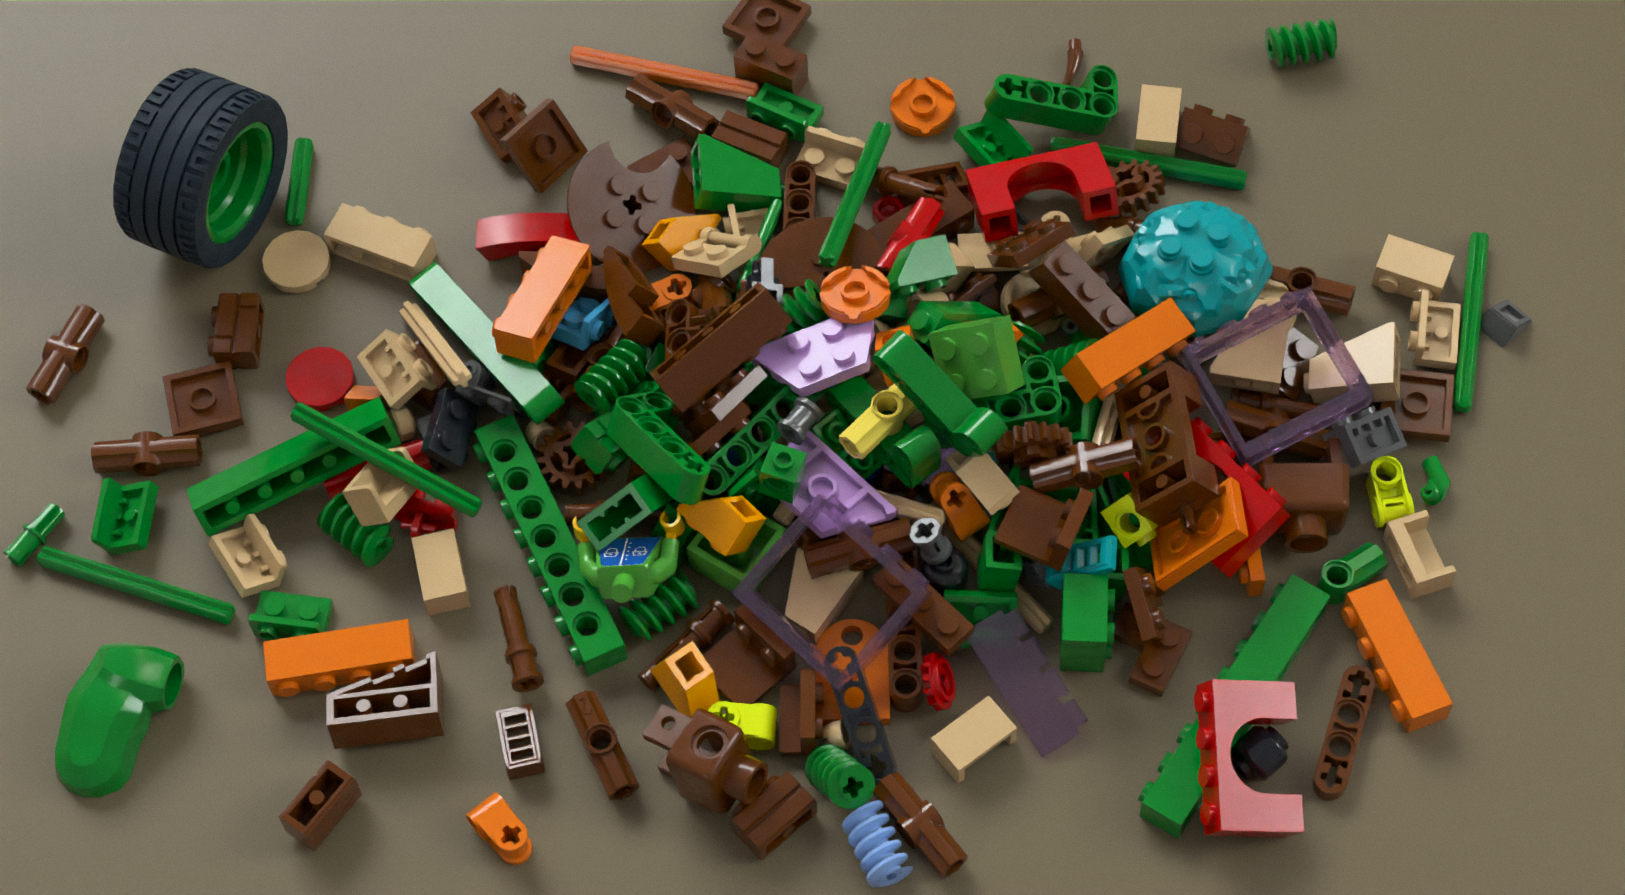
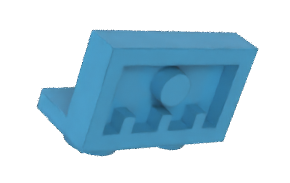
M581 296L569 307L553 333L552 338L583 351L594 341H599L605 331L617 324L609 299H605L600 304L595 299Z

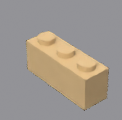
M342 203L324 233L330 253L407 281L413 279L429 266L437 254L433 236L425 229L420 227L411 228L401 224L392 217H381L372 214L362 206L353 207Z

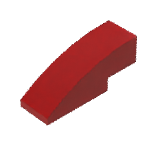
M516 213L478 219L475 249L487 261L519 255V251L538 252L540 248L546 246L552 235L579 242L571 227L568 213Z

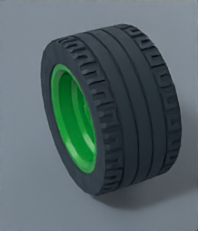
M197 68L180 69L163 79L148 95L134 117L122 144L116 166L113 185V207L116 220L125 235L146 246L203 268L221 267L236 259L250 244L267 217L284 171L288 145V129L286 116L279 103L269 95Z

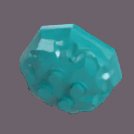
M1189 201L1152 212L1134 234L1117 270L1132 312L1142 315L1171 297L1196 330L1191 335V337L1196 338L1239 326L1273 273V266L1258 229L1248 222L1244 216L1233 212L1229 207L1219 206L1213 202Z

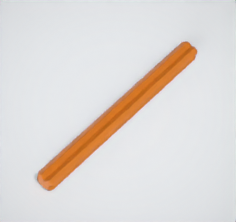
M577 45L573 46L570 53V61L574 65L633 77L642 75L652 81L745 100L749 96L756 98L759 93V84L754 81Z

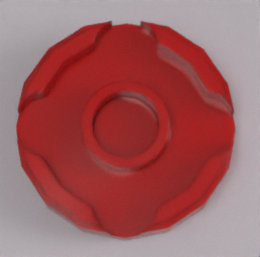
M319 346L307 349L293 359L287 368L285 381L287 390L296 404L301 402L318 412L331 410L330 407L336 404L341 405L345 402L344 398L355 385L356 377L351 361L343 352L332 347Z

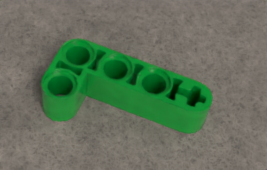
M1106 65L1094 66L1080 88L1012 74H1001L995 79L985 96L984 105L989 113L997 117L1099 135L1106 130L1117 113L1118 78L1115 71Z
M898 330L873 356L877 366L961 454L967 457L983 456L1008 430L1006 423L993 410L987 407L977 408L907 333Z
M1042 355L1031 356L1024 362L1022 372L1025 385L1021 386L1022 390L1012 391L1003 395L970 399L977 408L987 407L997 413L1006 423L1009 431L1013 430L1015 425L1022 427L1024 422L1037 421L1038 424L1046 422V425L1059 424L1061 419L1062 396L1052 361ZM1040 375L1043 376L1044 379L1035 380L1032 379L1031 376ZM1048 406L1051 407L1052 410L1042 411L1038 407ZM1006 412L1016 413L1017 416L1006 417L1003 414ZM924 416V425L935 434L941 449L954 448Z
M861 375L829 387L825 390L824 395L832 409L838 408L848 424L851 425L871 406L872 398L878 392ZM883 411V412H881V413L884 414V415H890V414H893L894 412H892V411ZM904 420L903 427L898 433L887 436L873 449L877 457L910 489H913L941 467L940 443L935 434L923 424L913 430Z
M646 392L617 398L607 428L609 437L673 499L687 505H695L700 502L710 473V466L668 426L675 406L674 402L667 395L659 392Z

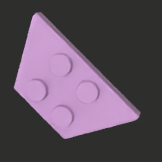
M833 318L827 319L763 345L759 348L760 353L752 360V364L755 366L761 365L770 371L774 379L789 385L790 389L799 396L806 397L870 370L872 358L870 350L874 346L875 319L857 324L842 323Z
M810 430L805 433L806 439L802 445L789 442L788 447L807 453L805 475L793 504L783 500L780 501L820 538L839 534L853 526H869L892 520L896 517L897 509Z

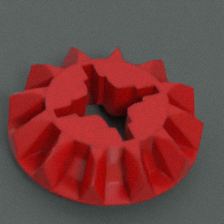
M940 652L924 655L923 664L920 667L922 672L921 682L924 686L923 693L927 695L929 705L933 706L936 711L948 710L952 705L956 691L953 670Z

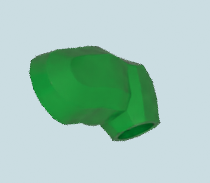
M130 643L104 644L98 649L86 671L68 694L55 747L56 775L69 792L83 798H101L120 790L131 778L139 746L147 734L152 714L162 710H170L178 698L184 679V663L179 655L153 646Z

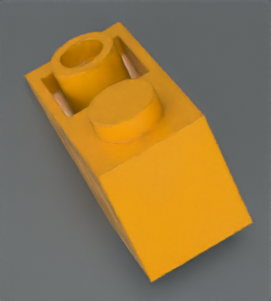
M719 214L660 219L642 246L669 272L678 271L674 269L671 257L681 251L686 243L699 239L703 228H716L722 217Z
M742 495L703 499L695 505L679 504L676 509L686 518V523L691 528L705 536L710 541L711 547L724 556L746 552L767 519Z
M693 641L650 669L678 712L690 718L698 708L701 707L708 711L713 704L720 702L714 672Z

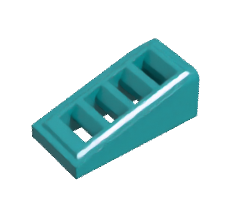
M1110 535L1073 544L1061 571L1046 566V583L1062 591L1064 573L1106 575L1115 571L1117 537ZM1099 553H1100V563H1098V554H1099Z

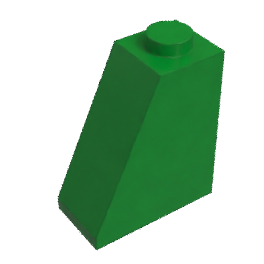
M698 134L691 151L695 209L728 211L727 205L734 204L736 212H745L763 208L769 209L773 199L784 200L785 185L780 183L778 168L706 134Z
M920 301L905 326H911L915 341L933 355L928 336L929 333L946 325L1003 315L979 302Z
M646 473L629 483L577 523L596 550L600 551L671 502L673 498Z

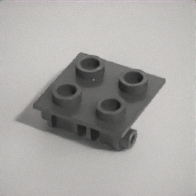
M469 360L464 363L472 374V378L467 381L468 386L465 388H461L460 385L454 386L456 388L455 393L478 405L479 408H483V405L487 404L495 408L494 412L503 417L513 414L514 417L517 415L525 419L527 418V414L511 398L492 392L495 386L494 379L478 362Z

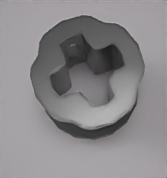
M797 397L793 403V410L786 419H780L776 427L779 434L787 441L796 445H802L806 439L805 433L813 423H819L823 414L820 408L811 400Z
M921 518L912 525L909 534L912 542L920 547L922 559L927 564L932 565L944 562L952 552V545L949 539L941 534L942 527L935 518ZM922 529L925 530L926 534L928 535V538H926L923 535ZM933 544H936L939 547V553L937 552Z

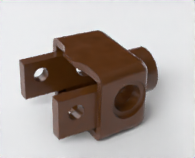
M1262 438L1257 454V473L1262 477L1258 484L1265 491L1272 486L1287 501L1282 507L1291 515L1273 534H1284L1285 548L1291 552L1313 553L1322 550L1328 545L1327 534H1337L1343 529L1349 509V465L1342 463L1339 438H1329L1325 452V463H1274L1272 438Z
M662 704L642 734L645 740L668 750L657 767L660 772L674 779L681 796L717 814L727 813L736 799L745 804H751L759 796L767 780L768 765L753 757L742 729L701 707L690 718ZM667 722H675V726L673 728H663ZM705 739H708L713 748L711 753L700 748V744Z

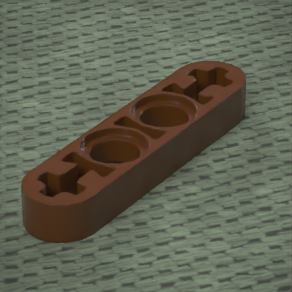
M1351 666L1345 670L1342 676L1312 781L1314 792L1324 800H1337L1344 794L1375 688V676L1365 666ZM1355 678L1362 679V687L1358 698H1351L1353 682ZM1345 708L1353 709L1358 714L1359 720L1354 724H1346L1339 718V711ZM1333 741H1342L1348 745L1350 753L1343 757L1335 756L1330 751L1329 745ZM1331 766L1338 767L1334 779L1336 784L1333 785L1332 789L1325 787V780Z

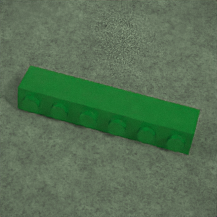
M380 397L333 418L338 423L387 449L401 444L395 426ZM308 430L187 488V492L195 516L207 536H210L244 520L248 514H256L366 460Z

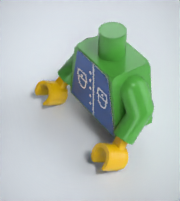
M666 511L660 515V523L666 533V538L664 536L618 538L600 551L596 550L583 530L578 527L577 517H575L572 524L576 538L581 541L577 545L581 575L593 587H600L601 598L614 599L619 603H624L631 598L652 596L658 585L672 576L677 568L680 544L677 536L681 535L685 530V523L679 512H677L676 521L672 524H669V516Z

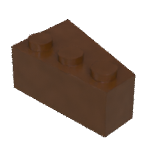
M436 651L425 654L426 659L404 667L403 664L393 667L392 673L371 680L368 677L326 694V725L334 749L445 736L442 673Z

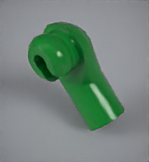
M1434 455L1422 462L1429 480L1425 487L1422 486L1420 495L1428 505L1441 503L1451 486V481L1439 458Z

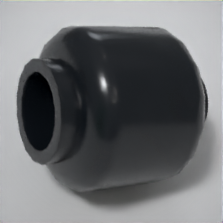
M935 547V549H936L937 552L939 553V552H940L939 547ZM952 547L950 556L940 564H927L923 560L922 578L943 598L944 590H964L968 582L967 559L960 550Z
M1255 725L1235 743L1232 750L1236 759L1232 764L1245 779L1252 776L1256 780L1265 781L1287 762L1286 750L1289 746L1282 735L1272 726L1265 728Z

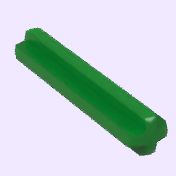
M299 137L294 142L284 219L288 226H301L304 221L314 148L310 138Z

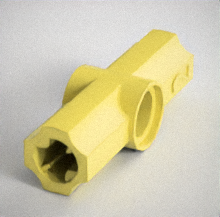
M893 384L888 390L879 391L874 395L871 406L839 435V442L853 458L863 460L883 439L898 433L903 427L904 419L916 407ZM892 411L894 413L890 415H884L881 412Z

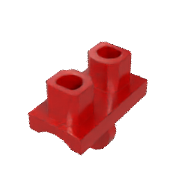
M419 489L414 492L394 516L395 520L401 521V528L411 530V538L425 535V533H435L437 530L454 529V532H456L458 527L456 509L438 499H435L434 502L425 500L427 494Z

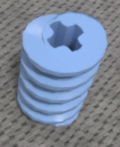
M880 800L869 802L857 808L842 823L843 832L849 835V845L855 848V858L861 861L860 868L862 872L867 874L866 881L868 885L878 888L901 881L913 870V866L902 868L900 866L908 859L907 853H894L902 846L901 840H888L895 834V828L892 826L882 828L889 821L890 817L886 813L876 815L883 808V802Z

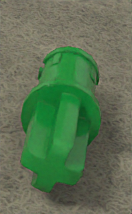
M54 503L48 504L30 525H23L22 528L24 530L3 551V554L12 563L21 567L41 544L45 545L47 543L45 537L63 519L65 512Z

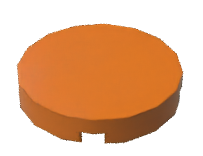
M916 77L907 79L898 85L891 95L890 113L893 122L901 131L912 136L928 137L939 134L949 127L955 117L956 103L952 90L944 82L933 77H924V79L916 80Z
M852 266L839 268L831 272L821 284L820 301L822 309L829 317L842 323L857 324L869 322L879 317L888 308L891 300L888 279L880 271L869 266H861V269H852Z

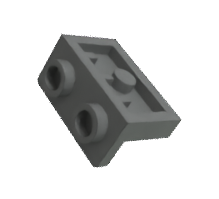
M1374 406L1355 413V421H1353L1351 415L1331 423L1334 430L1322 435L1324 442L1328 441L1329 438L1338 436L1352 469L1408 446L1391 407L1378 412Z

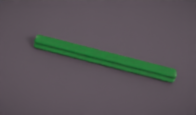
M877 121L871 129L818 254L819 264L822 267L833 268L837 265L890 138L891 126L887 122Z
M1053 136L1050 140L1049 152L1091 142ZM1098 144L1107 166L1119 167L1120 161H1124L1127 165L1133 159H1137L1138 164L1149 160L1151 166L1157 164L1163 176L1238 190L1244 189L1246 184L1247 172L1245 170Z
M1477 231L1473 232L1469 239L1452 409L1455 412L1469 413L1473 403L1489 244L1488 234Z
M301 402L294 406L290 414L293 422L469 517H475L481 509L482 501L478 497Z
M44 546L37 555V561L41 567L210 620L230 624L235 616L236 609L231 603L55 548Z

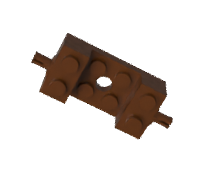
M1169 361L1164 365H1157L1156 368L1153 367L1152 372L1114 394L1122 439L1135 436L1143 455L1144 466H1141L1140 469L1128 471L1136 513L1161 527L1180 518L1182 532L1184 534H1193L1198 530L1194 514L1195 510L1218 498L1220 491L1215 466L1196 454L1189 413L1202 407L1197 377L1174 362ZM1162 432L1160 441L1153 445L1158 438V434Z

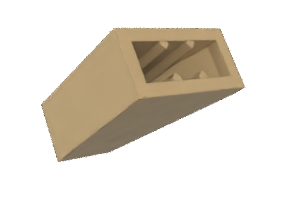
M1266 297L1264 300L1256 299L1210 366L1208 384L1278 394L1292 304L1285 303L1283 299L1277 297Z
M1395 322L1386 323L1311 358L1309 373H1304L1305 393L1311 394L1314 403L1328 405L1400 400L1401 339Z
M797 548L784 615L785 627L789 637L801 645L807 643L816 649L822 633L836 622L863 585V571L853 572L845 569L811 579L803 550Z

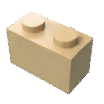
M1388 234L1377 262L1371 285L1377 286L1385 292H1395L1413 298L1415 301H1419L1422 290H1429L1428 300L1439 301L1455 256Z

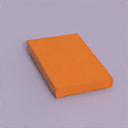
M1230 477L1218 485L1220 496L1195 510L1197 532L1184 534L1180 518L1164 527L1158 526L1154 529L1158 536L1150 540L1155 584L1161 590L1166 591L1248 537L1238 481Z

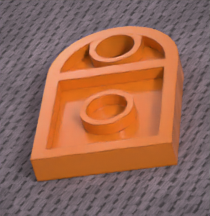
M845 619L832 624L822 633L816 646V682H823V705H816V716H823V726L843 719L825 669L824 661L827 653L832 648L846 646L856 651L860 658L882 724H890L888 643L885 636L876 626L860 619ZM853 631L859 633L862 636V640L856 645H848L843 642L842 637L846 633ZM841 652L838 653V660L833 662V667L835 669H842L845 679H838L839 686L841 687L846 682L859 681L857 673L854 676H849L847 671V665L852 663L851 658L844 657ZM858 687L849 688L844 696L846 704L853 709L860 707L865 699L864 693ZM863 722V723L860 724V725H873V724H871V723H869V722Z

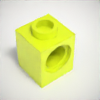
M1132 491L1100 512L1124 548H1127L1134 542H1137L1139 547L1158 536L1154 529L1159 525L1136 513ZM1130 513L1138 517L1140 527H1136L1131 523Z

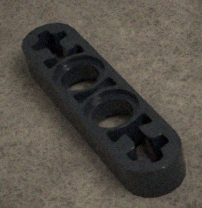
M846 646L832 648L825 657V669L857 761L869 770L870 767L874 766L872 754L864 757L862 750L873 749L882 744L883 751H878L876 754L880 762H887L888 769L883 771L884 777L890 773H896V762L858 654L852 648ZM840 652L844 657L851 658L852 663L847 665L849 676H854L857 673L859 681L846 682L841 687L839 686L838 679H845L842 669H835L833 667V662L838 660L837 654ZM851 687L861 689L865 698L863 704L855 709L850 708L844 699L846 691ZM863 722H869L876 728V738L869 744L862 743L857 737V728ZM872 774L875 779V785H878L882 779H880L878 774Z

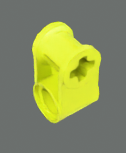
M1381 456L1375 459L1366 479V489L1371 503L1374 524L1376 528H1383L1385 523L1414 514L1415 511L1401 463L1391 456ZM1385 474L1391 478V481H1383L1377 475Z
M720 701L708 709L709 712L739 726L750 749L769 750L774 748L778 710L774 706L764 703L745 704Z

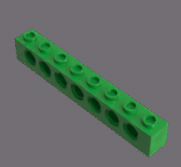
M509 415L474 430L478 442L472 445L480 465L487 463L490 472L486 473V477L494 493L500 491L504 499L499 501L506 520L513 519L517 526L512 531L519 548L522 550L527 547L531 557L527 558L526 561L534 579L541 577L545 585L540 588L547 607L555 606L559 616L554 617L561 636L565 637L568 635L573 644L568 647L575 666L583 665L589 677L627 660L625 644L601 598L598 588L593 587L581 575L578 547L514 415ZM504 457H512L508 462H499ZM517 485H526L522 490H512ZM531 513L540 514L534 519L526 518ZM546 541L554 542V544L550 547H539L542 543ZM559 570L568 571V573L564 576H553V574ZM573 599L582 600L577 606L566 605ZM589 628L597 630L590 636L581 635L582 631Z

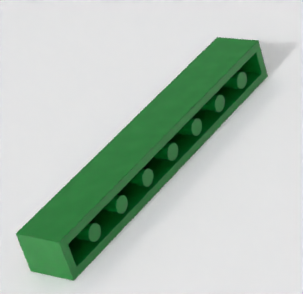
M1293 574L1285 585L1279 583L1270 597L1269 601L1273 604L1267 612L1261 610L1251 626L1254 633L1249 640L1243 638L1239 642L1233 653V657L1236 660L1231 668L1224 666L1216 679L1281 681L1326 612L1331 595ZM1198 718L1193 725L1187 723L1183 727L1176 740L1180 744L1174 754L1166 753L1157 769L1161 774L1155 783L1148 781L1138 797V801L1142 802L1139 816L1179 839L1203 802L1202 787L1198 782V771L1201 766L1200 749H1198L1196 744V733L1199 728ZM1243 724L1234 735L1231 744V757L1235 743L1249 731L1252 724Z

